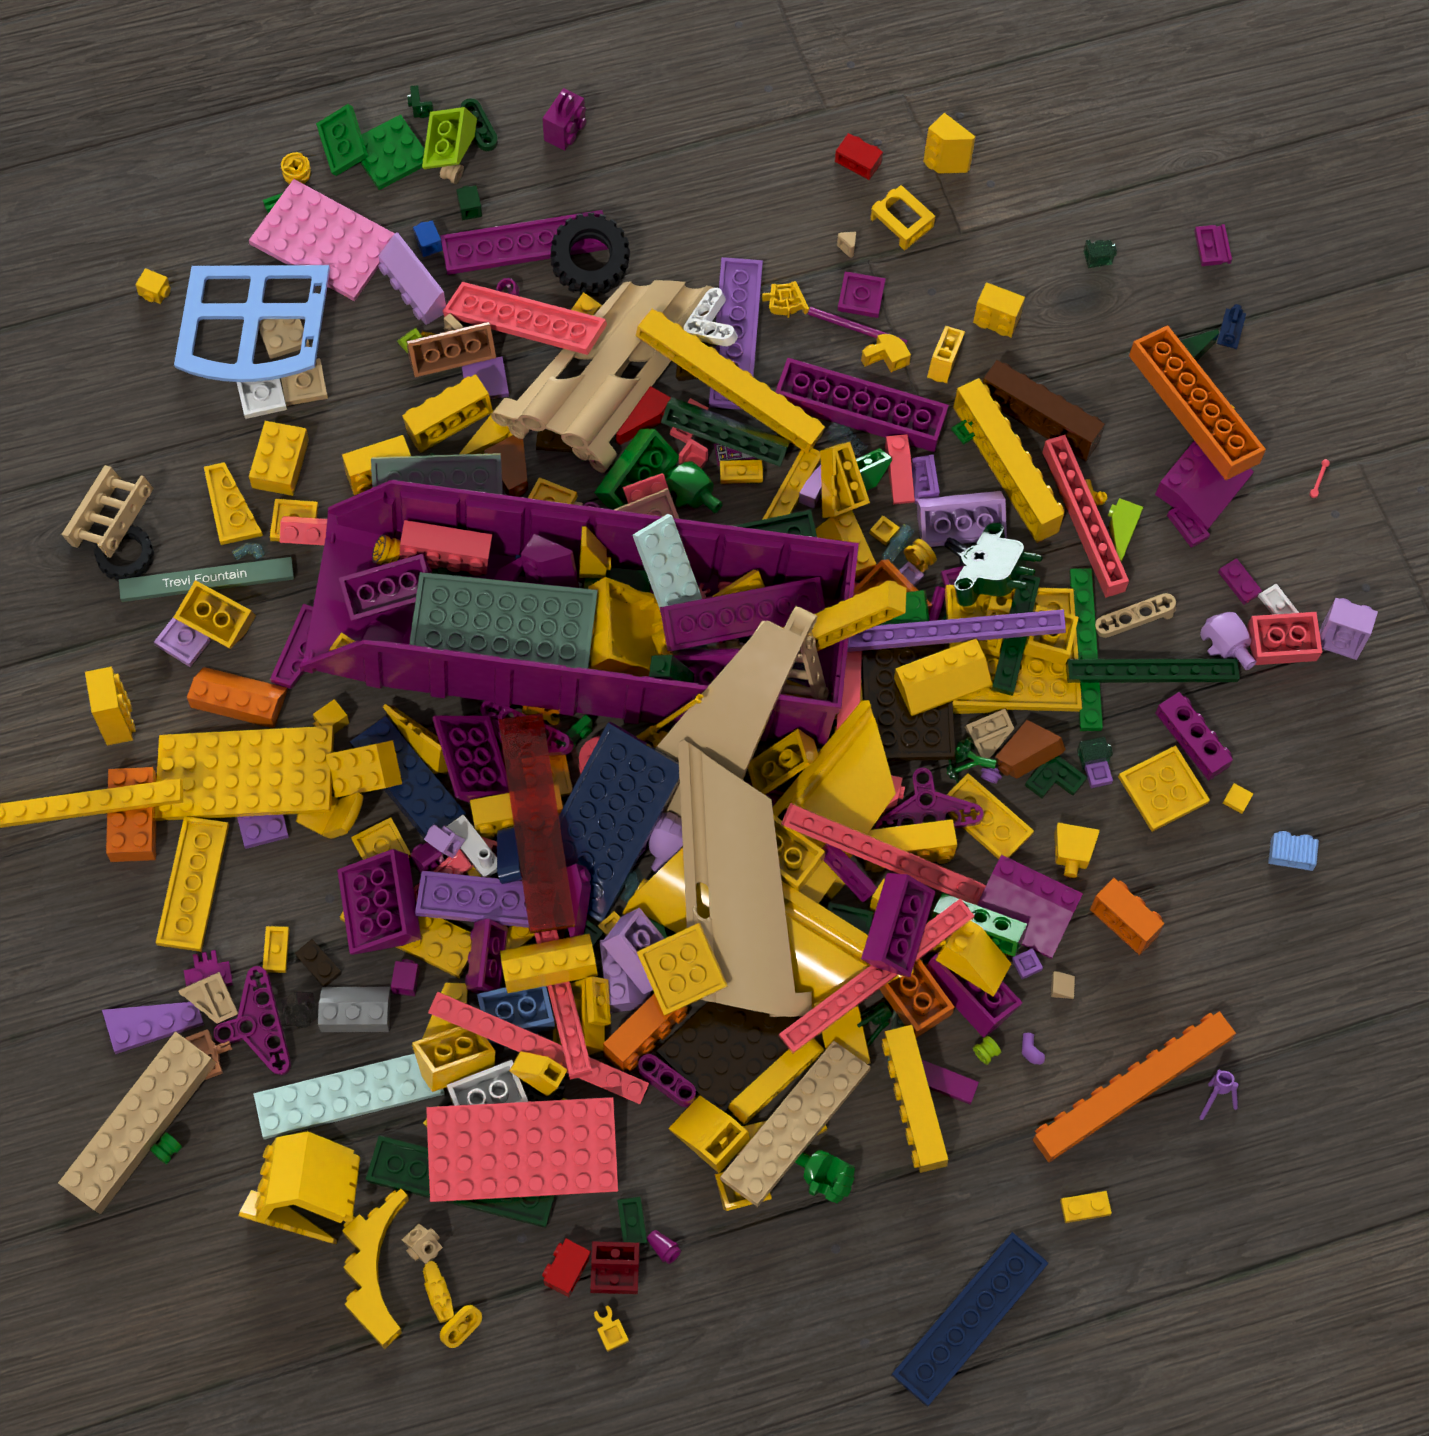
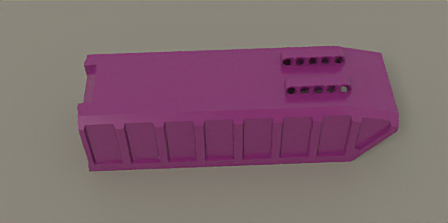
M390 480L328 507L326 538L305 655L299 667L302 672H324L363 681L366 683V686L379 689L385 686L430 693L431 697L437 698L455 696L493 701L495 705L510 707L512 704L553 709L558 710L560 714L572 716L576 713L620 718L623 719L624 723L639 724L641 721L658 724L694 700L698 694H702L708 687L692 682L647 676L638 677L632 676V674L580 667L571 668L565 665L513 658L503 659L498 656L446 649L436 650L431 647L379 640H363L373 620H378L405 634L409 627L412 628L415 603L362 619L351 620L339 581L340 577L381 566L372 561V553L377 539L380 535L384 534L390 536V539L396 538L401 540L404 520L492 534L487 575L475 576L467 571H462L460 575L462 577L493 580L500 568L515 561L516 555H521L532 536L536 534L573 551L578 582L582 583V588L584 589L585 578H579L582 526H586L607 548V557H611V567L645 571L632 535L662 518V516ZM673 518L698 588L703 583V592L708 588L711 590L706 597H712L719 592V582L733 583L753 569L759 571L765 587L820 577L825 608L832 607L840 601L853 597L859 543ZM650 586V593L654 594L653 589ZM341 632L356 641L329 651ZM849 638L817 651L825 684L829 690L827 700L780 694L760 741H767L768 739L782 740L799 729L814 739L816 748L822 749L828 741L836 713L839 714L842 706ZM795 662L792 669L805 670L804 663ZM787 678V680L810 687L808 680ZM685 711L684 713H682L666 725L675 726V724L681 719V717L687 711Z

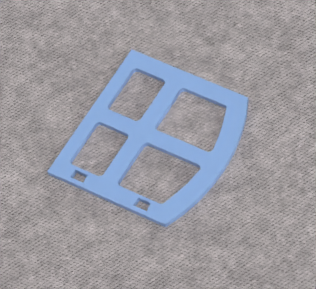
M329 265L192 266L174 362L175 368L199 377L229 382L273 380L296 375L315 368L330 272ZM208 279H251L246 303L204 304L202 300L205 283ZM268 279H312L308 302L263 303L266 281ZM315 286H321L320 294L314 293ZM262 319H305L300 354L278 361L253 364L260 321ZM200 320H244L238 359L235 364L215 362L193 355ZM307 339H313L312 347H306Z

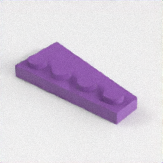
M191 1002L102 1010L115 1054L172 1036L175 1032L181 1033L204 1025L200 1010Z

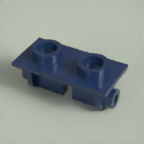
M1235 304L1231 309L1226 308L1217 344L1237 349L1246 317L1242 306Z

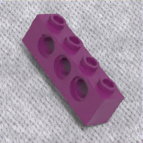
M1178 692L1158 705L1155 714L1208 781L1230 767L1233 761L1231 752L1221 745L1217 734L1213 730H1209L1202 715L1194 711L1190 700L1186 696L1183 697ZM1178 716L1186 717L1187 721L1180 720ZM1191 733H1198L1200 735V738L1193 737ZM1209 749L1214 755H1208L1204 750Z

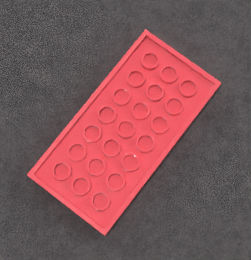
M613 1097L426 1107L430 1202L618 1192Z

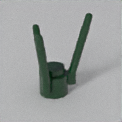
M883 1002L877 1006L873 1005L860 1013L861 1018L867 1015L868 1017L859 1022L857 1027L860 1028L870 1021L876 1026L880 1025L867 1040V1047L889 1025L888 1020L892 1017L890 1009Z

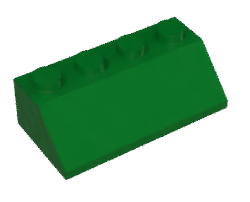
M639 429L594 493L612 510L627 504L622 487L661 473L666 478V474L672 470L679 460V455L655 429Z

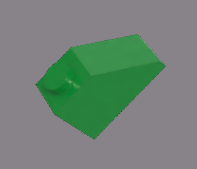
M880 448L856 459L866 491L877 486L892 462V457Z

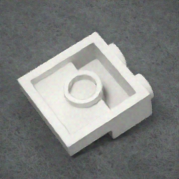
M280 378L256 382H237L245 419L287 410Z

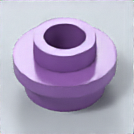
M987 767L981 769V778L997 784L998 780L1002 778L999 774L1000 770Z

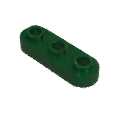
M469 98L461 103V107H465L468 111L472 110V114L477 118L474 139L478 147L483 151L494 150L498 145L497 135L482 106L476 99Z

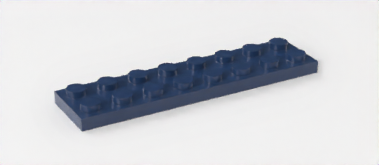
M1012 1232L891 1376L928 1407L1049 1263Z

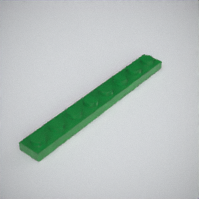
M1070 569V589L1074 590L1075 616L1079 617L1076 627L1078 659H1098L1092 569ZM1080 683L1082 709L1079 711L1080 731H1102L1100 683Z

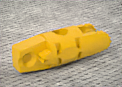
M429 1261L424 1265L425 1267L422 1271L426 1282L424 1286L431 1306L439 1322L442 1323L449 1321L454 1316L452 1299L445 1279L441 1276L439 1268H437V1263Z

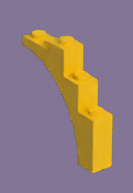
M402 1189L398 1192H391L385 1199L386 1203L380 1208H374L368 1214L367 1220L360 1214L356 1218L353 1216L351 1222H345V1228L342 1230L344 1236L359 1251L358 1254L353 1253L346 1259V1265L343 1268L361 1288L359 1291L355 1289L347 1296L345 1306L384 1349L402 1334L400 1327L391 1317L383 1302L378 1273L380 1250L386 1232L397 1213L409 1201L407 1194Z

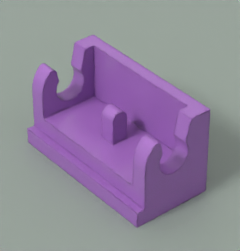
M934 455L913 458L911 466L914 503L917 504V499L939 497L940 492Z

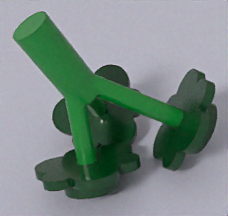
M970 737L957 744L955 758L957 763L963 762L968 757L974 761L956 768L953 761L948 760L949 766L946 767L947 775H949L950 779L954 778L957 783H959L960 779L958 772L976 765L995 769L997 765V760L977 756L971 751L974 748V744L972 743L973 739Z

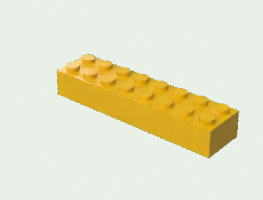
M980 378L957 388L953 407L961 421H967L964 426L969 434L974 433L973 441L1036 543L1059 533L1064 516L1063 506L1054 499L1051 487L1049 485L1046 486L1041 471L1035 468L1031 455L1023 449L1019 436L1011 430L1009 420L1001 414L998 402L993 401L988 386L983 384Z

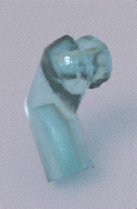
M245 543L231 551L236 560L247 554L253 553L256 559L265 554L262 549L263 546L258 543Z
M633 870L625 883L626 889L620 897L626 903H628L640 885L638 876Z

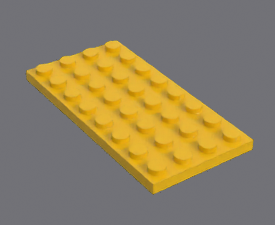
M333 726L159 735L156 782L181 779L183 781V803L156 806V821L183 820L184 816L205 819L331 812V769L328 767L325 754L333 753Z

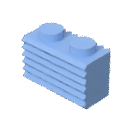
M1286 831L1274 833L1270 841L1268 864L1310 871L1314 870L1317 864L1318 839H1313L1310 835L1292 836L1291 833Z

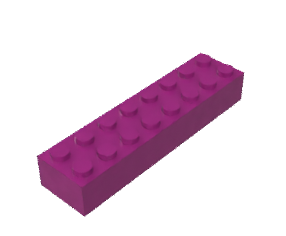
M787 358L775 393L783 395L794 406L801 407L807 415L884 438L886 436L907 434L909 445L932 452L936 450L949 405L791 358Z

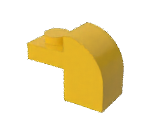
M882 334L877 336L876 345H868L862 350L861 361L864 367L884 360L890 372L908 366L911 354L900 338L891 334Z

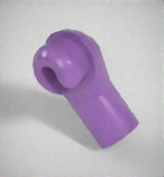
M1023 1033L1022 1055L1030 1063L1040 1065L1045 1061V1055L1034 1047V1034Z

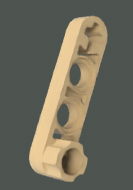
M1165 593L1101 616L1095 624L1096 633L1100 637L1107 638L1162 617L1170 619L1176 611V600L1171 594ZM1148 607L1152 610V613L1145 617L1140 614V610ZM1122 615H1129L1132 618L1128 624L1121 623L1119 619ZM1113 619H1116V625L1118 626L1116 628L1115 623L1113 624ZM1105 623L1109 626V630L1105 631L1102 628V624Z

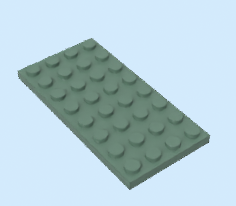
M420 572L409 645L588 669L598 590Z

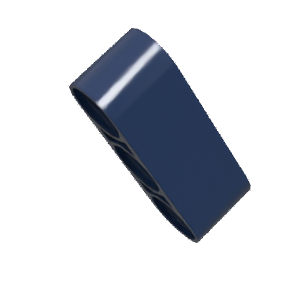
M521 825L497 831V873L501 884L525 879V836Z

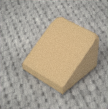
M1053 971L1051 997L1074 999L1075 976Z

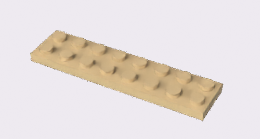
M833 1041L720 1176V1180L758 1207L870 1071V1066Z

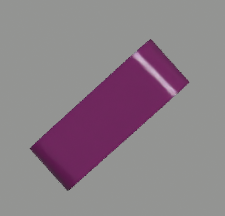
M646 1054L640 1058L638 1065L639 1074L644 1080L681 1107H689L695 1101L696 1089L691 1082L652 1054ZM652 1063L655 1068L652 1071H646L643 1069V1065ZM667 1076L671 1077L673 1082L665 1085L661 1082V1079ZM683 1090H688L692 1095L684 1099L680 1097L679 1093Z

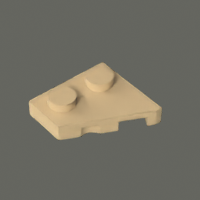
M1003 709L966 725L965 729L968 736L973 739L972 743L977 755L990 759L1014 730V726L1006 709Z
M220 972L179 990L180 995L188 999L215 1023H220L238 1014Z

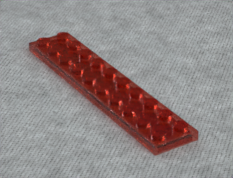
M543 713L498 719L530 934L575 927Z

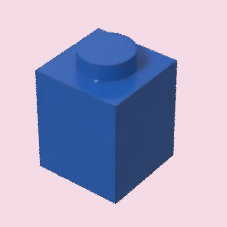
M433 220L421 222L413 227L414 236L423 257L442 251L441 239Z

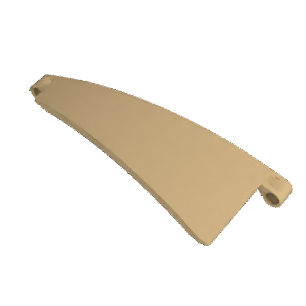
M796 606L784 628L770 621L764 622L702 693L704 696L701 700L702 702L687 710L658 744L656 749L679 762L678 744L686 740L743 780L800 649L812 631L818 616ZM680 781L663 813L671 812L681 817Z

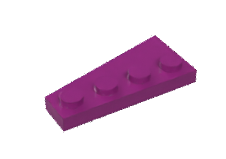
M302 605L270 678L272 683L292 689L304 672L300 671L299 667L305 655L313 611L312 606Z

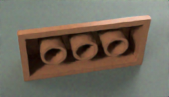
M489 322L407 341L410 364L415 377L496 358Z

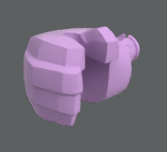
M1225 612L1206 620L1200 635L1203 641L1211 638L1213 642L1212 646L1207 650L1210 656L1221 655L1224 659L1236 657L1245 670L1251 669L1256 664V660L1247 650L1251 644V637L1246 626L1235 612Z
M671 812L662 813L649 837V849L652 855L655 856L651 868L656 873L683 848L681 817Z

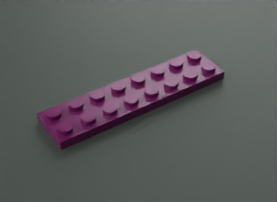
M603 210L590 213H594V217H600V214L603 215ZM588 212L582 213L583 217L588 216ZM577 214L440 235L447 275L551 259L552 239L557 234V229L560 225L564 226L565 221L570 217L573 220L576 219ZM588 238L575 243L572 246L570 255L608 250V248L601 241Z
M820 577L660 607L667 651L750 636L755 633L761 621H770L780 627H785L796 606L813 614L823 611L825 604Z

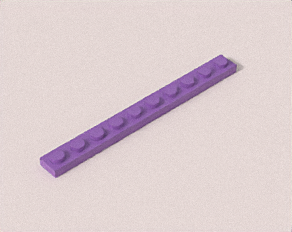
M1064 609L874 626L849 637L847 652L967 642L973 639L979 641L1066 633Z

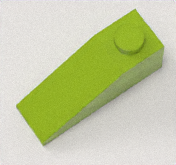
M1119 498L1117 505L1112 504L1108 516L1111 517L1109 523L1111 541L1122 562L1143 507Z

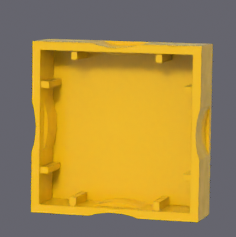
M607 577L588 586V589L598 590L591 644V667L602 671L649 677L651 657L659 655L652 635L663 629L661 612L655 595L649 592L638 591L627 584Z

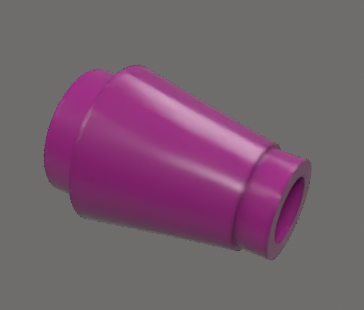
M657 1230L652 1231L647 1237V1241L662 1262L671 1264L680 1255L679 1244Z

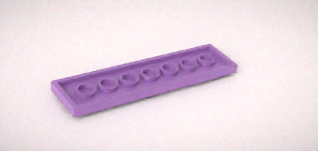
M722 257L719 288L726 300L717 313L716 322L732 326L738 338L730 346L720 345L719 354L726 359L732 360L737 367L743 371H748L754 376L763 260ZM710 387L709 407L743 410Z

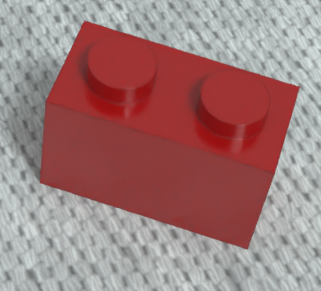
M848 133L836 150L835 162L870 180L882 163L883 151L874 145L864 142L860 137Z
M565 1239L563 1244L559 1243L553 1254L556 1258L552 1265L548 1264L542 1277H544V1285L570 1297L591 1258V1251Z

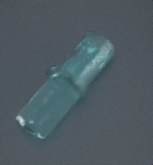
M902 525L897 535L890 539V545L882 554L883 560L888 559L892 563L899 552L905 549V544L914 534V530L910 526Z

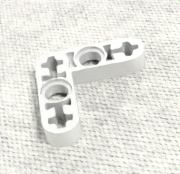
M712 288L706 292L685 323L684 330L691 335L697 336L702 342L730 346L738 338L734 328L730 325L712 322L726 300L720 288ZM705 311H709L706 315L700 316ZM715 330L713 333L706 335L709 331Z

